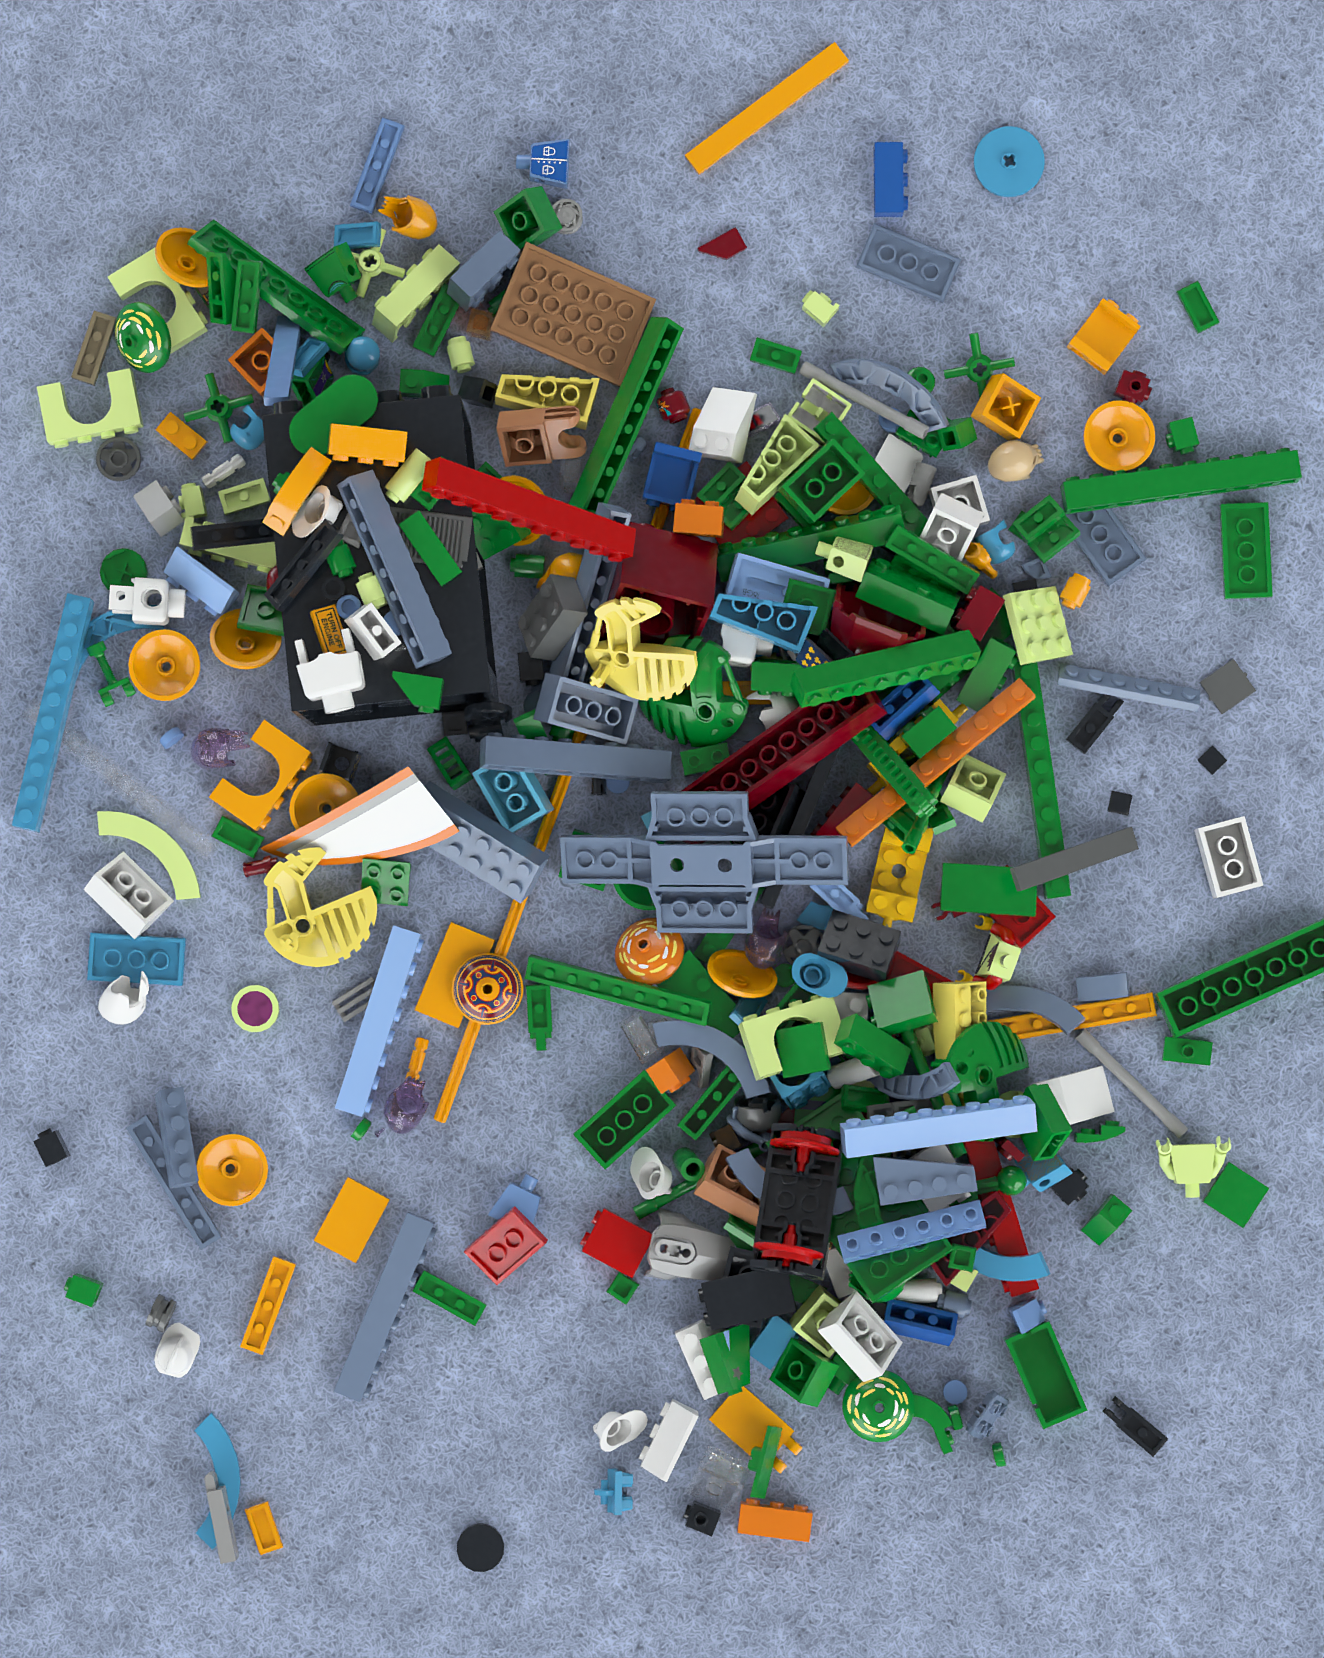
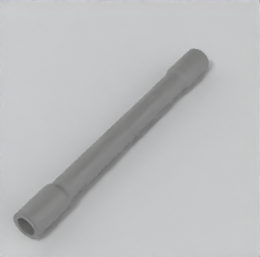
M807 361L802 365L800 374L812 380L814 378L824 386L894 422L921 439H924L927 435L929 426L898 412L827 374L824 370Z
M1085 1028L1075 1037L1089 1053L1093 1054L1139 1098L1177 1138H1180L1188 1130L1173 1113H1170L1119 1064Z

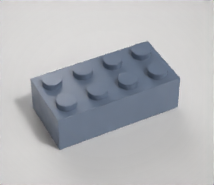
M546 673L533 719L627 745L639 699Z

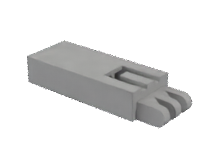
M210 1471L204 1480L220 1564L236 1561L239 1557L226 1485L219 1486L216 1472Z

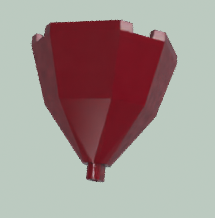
M837 583L833 602L831 633L849 648L855 656L924 639L926 627L855 597L861 583H855L852 589H845L846 585L844 583Z

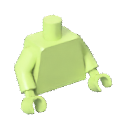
M1220 1136L1216 1138V1148L1215 1144L1212 1143L1172 1145L1169 1138H1166L1167 1143L1161 1145L1159 1140H1156L1155 1143L1159 1150V1166L1168 1179L1174 1180L1176 1184H1185L1186 1198L1200 1197L1199 1183H1210L1211 1179L1217 1176L1224 1164L1227 1152L1231 1149L1230 1138H1228L1226 1143L1222 1144Z

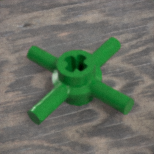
M974 332L969 334L972 356L967 360L965 366L943 371L945 379L967 375L970 380L977 382L980 399L987 386L986 381L992 376L993 371L1015 367L1014 357L991 361L988 356L982 354L979 334ZM977 363H981L982 366L986 365V368L982 369L981 374L973 371V368L977 367Z
M208 373L205 375L210 397L207 399L204 408L183 413L185 421L187 423L208 416L210 420L218 422L224 443L233 442L227 420L231 417L233 409L255 403L253 395L249 394L230 400L226 395L219 393L214 373ZM217 403H220L222 406H225L224 408H221L222 412L218 413L216 410H213V408H216Z

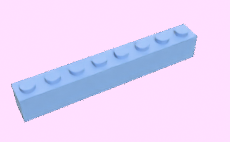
M394 925L392 927L337 1099L336 1109L361 1117L364 1116L365 1112L370 1113L373 1099H370L372 1089L377 1090L381 1079L380 1076H377L379 1067L384 1068L388 1054L384 1052L386 1045L392 1044L395 1031L392 1030L394 1021L399 1022L403 1008H399L401 998L406 999L410 988L406 983L409 976L413 977L417 963L413 962L416 953L420 954L423 948L424 940L421 939L422 934Z
M1025 1095L1014 1096L1012 1100L991 1099L989 1103L983 1104L968 1102L965 1106L961 1107L946 1105L940 1110L924 1108L918 1110V1113L911 1114L908 1112H897L894 1116L889 1117L874 1115L868 1120L852 1118L846 1120V1123H840L842 1152L846 1158L1037 1132L1035 1103Z

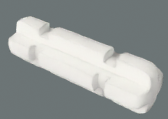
M236 454L231 458L230 462L227 460L212 470L213 473L203 476L202 481L206 487L212 488L217 484V481L221 482L236 472L235 469L238 468L239 470L245 466L246 463L240 454Z

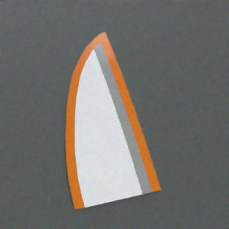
M406 767L345 804L261 847V849L286 859L285 857L291 853L295 856L301 855L298 850L321 847L326 854L317 865H342L361 863L363 858L383 859L419 850L458 833L459 830L412 770Z

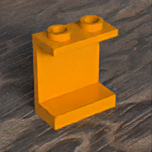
M1102 298L1098 306L1067 345L1068 349L1103 375L1106 374L1141 327L1137 324L1139 321L1129 313L1125 315L1119 310L1118 304L1110 299L1106 301L1104 298Z

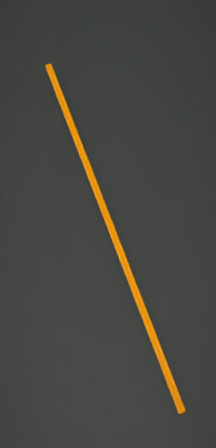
M692 409L679 444L680 448L689 450L693 427L701 413V409ZM660 504L659 508L656 507L650 525L662 530L669 512V506ZM604 682L600 688L604 689L606 683ZM575 731L572 743L585 741L587 734ZM559 775L550 797V802L555 810L543 817L533 846L545 852L572 776ZM527 898L521 903L513 899L494 954L506 958ZM485 985L483 992L486 994L491 993L492 986ZM471 1020L468 1022L434 1115V1120L445 1123L481 1027V1024Z

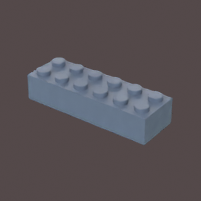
M429 781L424 787L459 830L453 836L429 847L517 902H523L532 893L550 856Z

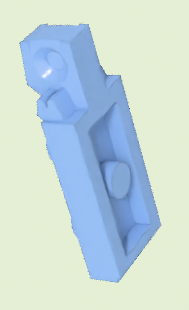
M810 885L834 910L869 920L860 911L864 907L860 903L861 901L844 885Z

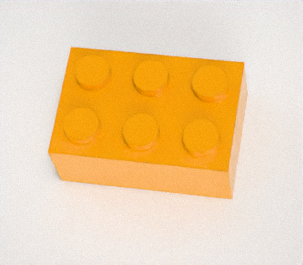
M330 424L327 454L333 455L332 460L348 461V457L358 458L357 463L373 464V460H382L383 466L398 467L399 462L403 463L405 460L407 432Z

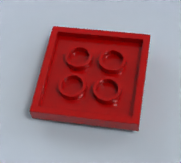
M746 461L737 469L747 477L752 467ZM772 496L753 515L749 513L733 531L724 524L723 538L715 539L720 545L725 542H731L732 544L741 542L747 537H763L788 520V516ZM698 497L693 499L696 505H705Z

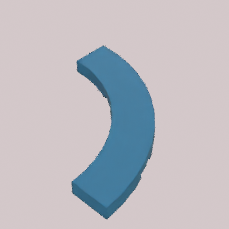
M112 610L96 617L89 624L78 674L89 657L86 650L87 647L102 640L105 642L109 638L135 629L164 630V626L135 624L132 620V614L112 613Z
M983 1246L976 1253L973 1270H977L982 1275L1005 1281H1028L1051 1274L1042 1252L1025 1256H1004Z
M211 1413L194 1431L202 1439L211 1455L219 1486L226 1485L233 1520L240 1496L241 1477L239 1461L228 1432L217 1417ZM209 1512L196 1534L213 1550L217 1544L211 1513Z

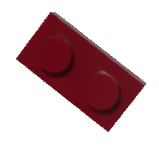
M1003 1136L998 1140L994 1139L998 1144L996 1149L1009 1161L1015 1159L1017 1162H1020L1025 1156L1006 1137Z

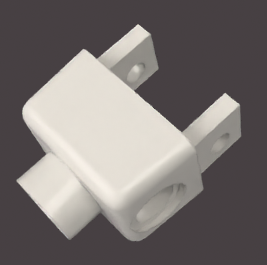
M135 577L131 579L134 587L110 585L109 610L116 614H132V620L135 624L164 626L169 623V617L184 618L186 590L171 589L169 583L164 579ZM153 594H160L162 596L161 603L155 607L149 606L148 598ZM122 595H125L123 600H119Z
M722 625L720 634L723 639L722 647L731 655L729 660L730 666L749 668L752 666L755 654L771 656L772 643L727 625Z
M349 628L341 630L346 649L345 654L327 652L319 654L315 660L309 662L304 641L302 639L295 641L300 662L296 667L304 693L311 701L322 700L326 714L354 708L352 692L362 690L365 687L361 655L358 651H355Z

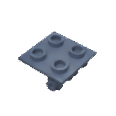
M994 1390L991 1393L988 1392L982 1401L986 1408L981 1404L979 1405L984 1410L982 1414L977 1410L975 1411L980 1417L978 1418L973 1414L967 1422L966 1430L969 1432L968 1434L980 1440L984 1437L987 1438L994 1429L993 1423L995 1420L1005 1414L1009 1400L1003 1398Z

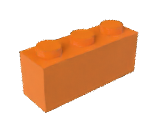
M746 1498V1502H740L737 1533L809 1542L813 1512L808 1510L806 1505L794 1504V1507L790 1508L784 1507L783 1502L770 1501V1505L760 1504L759 1499Z

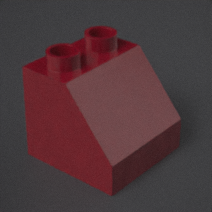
M630 522L629 526L636 529L633 557L625 558L622 562H618L607 601L615 598L620 600L621 597H629L631 599L635 597L655 602L661 607L659 614L639 623L640 643L664 645L667 638L673 635L690 634L688 639L700 636L714 606L718 544L701 540L694 535H681L657 529L647 523L638 524ZM604 620L600 629L599 641L608 640Z

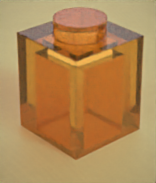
M472 308L466 330L467 335L491 341L493 332L489 329L495 314Z

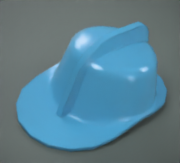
M813 953L802 954L796 958L792 965L793 979L805 991L821 997L832 998L843 993L847 987L848 977L844 968L836 962Z

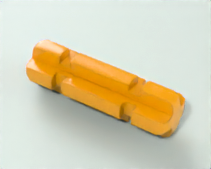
M416 1038L414 1045L416 1048L412 1052L408 1067L410 1070L405 1078V1081L408 1083H418L420 1076L418 1073L422 1069L426 1054L424 1051L429 1043V1040L425 1038Z

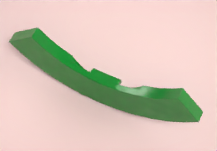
M914 1106L901 1111L908 1112L909 1114L917 1113ZM892 1152L881 1153V1154H874V1155L884 1156V1157H890V1155L892 1154ZM872 1155L861 1157L854 1182V1208L860 1230L884 1224L879 1208Z

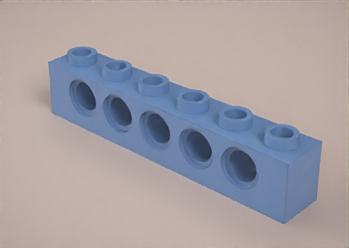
M980 1200L838 1235L837 1237L844 1264L984 1229L986 1228V1222Z

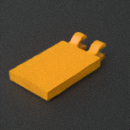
M745 1386L741 1387L743 1392L728 1396L709 1418L715 1426L749 1456L755 1446L762 1448L768 1425L782 1428L777 1451L783 1444L795 1455L802 1449V1446L791 1437L794 1429ZM775 1456L773 1468L781 1474L787 1466L781 1459Z

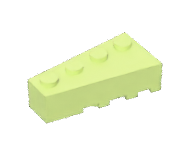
M438 245L434 250L432 248L428 249L422 256L423 261L418 266L413 264L406 272L407 277L403 281L397 280L390 289L391 293L387 297L381 296L375 303L374 307L376 308L372 325L392 343L398 338L397 333L400 327L403 325L407 328L412 322V319L417 314L416 310H423L433 297L431 293L438 294L443 284H447L450 277L458 271L460 262L441 245Z
M785 414L742 484L735 500L753 515L778 491L777 489L817 452L820 445Z
M186 516L179 544L188 550L187 554L201 557L202 553L211 555V560L222 563L225 562V559L234 561L233 565L242 568L253 565L257 566V571L267 574L271 568L277 565L275 542L193 551L190 527L215 523L208 521L203 522V524L196 523L193 517Z

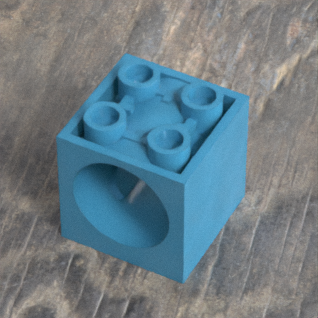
M777 1048L776 1051L780 1061L779 1049ZM782 1071L777 1075L770 1076L781 1097L791 1110L804 1107L809 1099L814 1096L820 1097L828 1092V1088L831 1087L824 1071L810 1073L808 1079L798 1086L784 1085Z

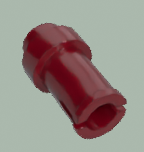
M270 855L263 857L262 860L243 862L245 877L264 873L267 875L279 860L277 857L272 858Z

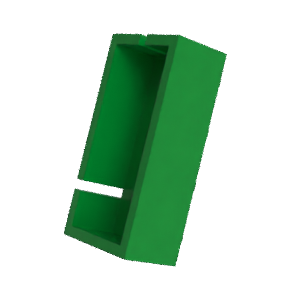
M1047 1319L1029 1330V1332L1021 1334L1017 1331L1003 1337L1042 1429L1088 1411L1050 1321Z

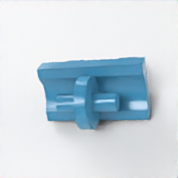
M608 1468V1479L601 1480V1488L594 1489V1495L601 1496V1504H607L608 1513L622 1515V1511L633 1509L632 1496H622V1487H632L633 1474L622 1472L615 1468Z

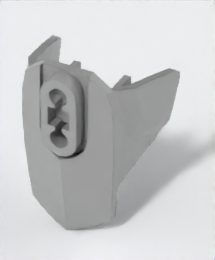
M659 1208L658 1215L661 1225L652 1233L647 1255L651 1268L645 1271L644 1276L663 1280L687 1278L712 1281L723 1278L730 1246L735 1247L731 1238L711 1232L692 1222L683 1214ZM665 1244L664 1251L660 1252V1246Z

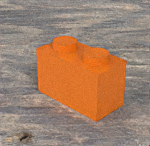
M680 1047L646 1069L661 1094L667 1090L673 1093L691 1080L689 1075L696 1071Z

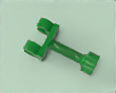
M102 640L87 647L86 650L90 657L94 656L97 658L96 660L108 682V686L98 690L105 707H108L115 703L109 690L122 685L127 697L136 694V691L129 676L119 681L114 677L115 675H113L114 673H112L113 671H111L112 669L104 655L107 647Z

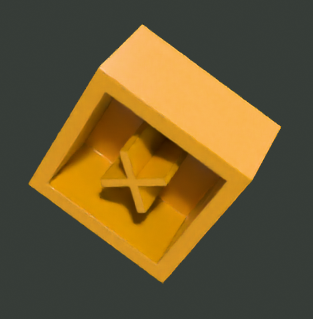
M1004 373L992 375L971 417L1008 441L1020 439L1041 397Z

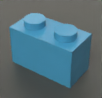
M781 1316L770 1317L751 1344L750 1356L771 1370L773 1366L776 1367L791 1337L798 1339L799 1336L792 1329L791 1324Z

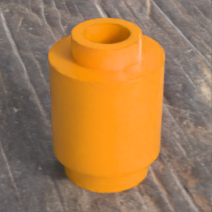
M1074 573L1072 577H1069L1059 596L1063 600L1061 604L1072 610L1075 607L1081 608L1091 588L1089 586L1091 580L1083 575Z

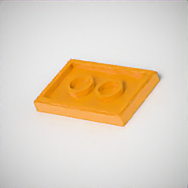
M347 1177L314 1241L356 1263L390 1199Z

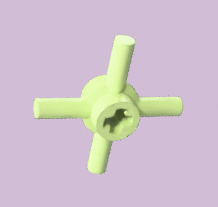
M381 229L380 247L365 249L360 254L352 252L358 269L362 274L356 291L358 297H365L371 277H376L382 272L404 278L406 269L385 263V259L380 253L386 234L384 229ZM371 258H374L376 264H371V266L368 267L366 261H370Z

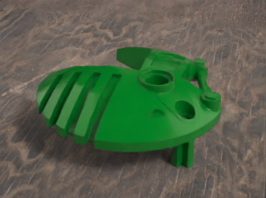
M690 634L673 635L667 638L664 643L665 646L680 647L696 651L698 667L690 683V690L684 689L678 695L674 692L672 698L665 699V696H663L660 701H653V698H649L648 701L639 700V706L649 722L652 715L654 727L662 734L663 729H665L666 736L670 740L674 741L676 735L680 744L687 745L689 740L691 747H707L719 744L731 737L742 725L749 706V702L746 698H743L729 664L731 655L722 646L711 640L707 643L703 642L704 637L696 636L694 639H688ZM723 665L730 682L729 685L733 693V696L724 695L723 693Z
M990 1021L975 1023L966 1028L954 1041L947 1058L935 1059V1062H931L930 1065L934 1070L942 1063L950 1062L960 1083L946 1093L949 1094L952 1104L956 1107L962 1106L958 1093L963 1092L965 1104L968 1102L989 1103V1100L999 1098L996 1078L1029 1068L1025 1047L1017 1034L1012 1033L1011 1029L1006 1025ZM1002 1137L981 1139V1140H975V1141L991 1142V1141H994V1139H997V1140H998V1139H1000V1138H1002Z

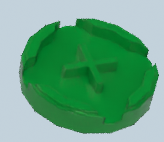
M126 548L110 552L106 555L100 567L101 581L108 590H110V585L134 587L131 579L135 577L147 578L148 575L147 565L142 556Z

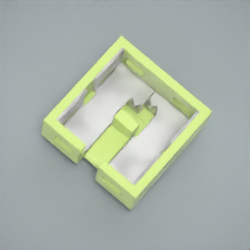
M813 378L802 393V397L805 400L801 406H799L800 403L796 402L787 416L811 438L825 445L826 443L813 428L830 412H833L842 422L851 409L852 404Z

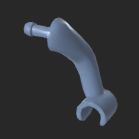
M734 1106L732 1114L726 1117L727 1123L743 1139L758 1144L760 1150L764 1152L768 1151L769 1148L766 1142L770 1140L771 1134L762 1133L757 1135L745 1128L737 1120L738 1107Z

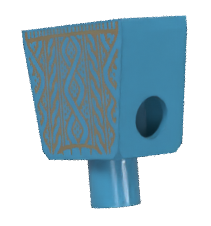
M1027 1148L1022 1151L1025 1156L1021 1161H1014L1027 1177L1026 1186L1031 1183L1039 1192L1046 1190L1073 1173L1058 1153L1052 1159L1033 1161Z

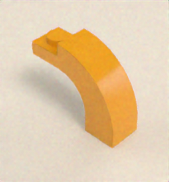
M311 447L276 495L263 523L284 536L307 497L323 478L332 460Z

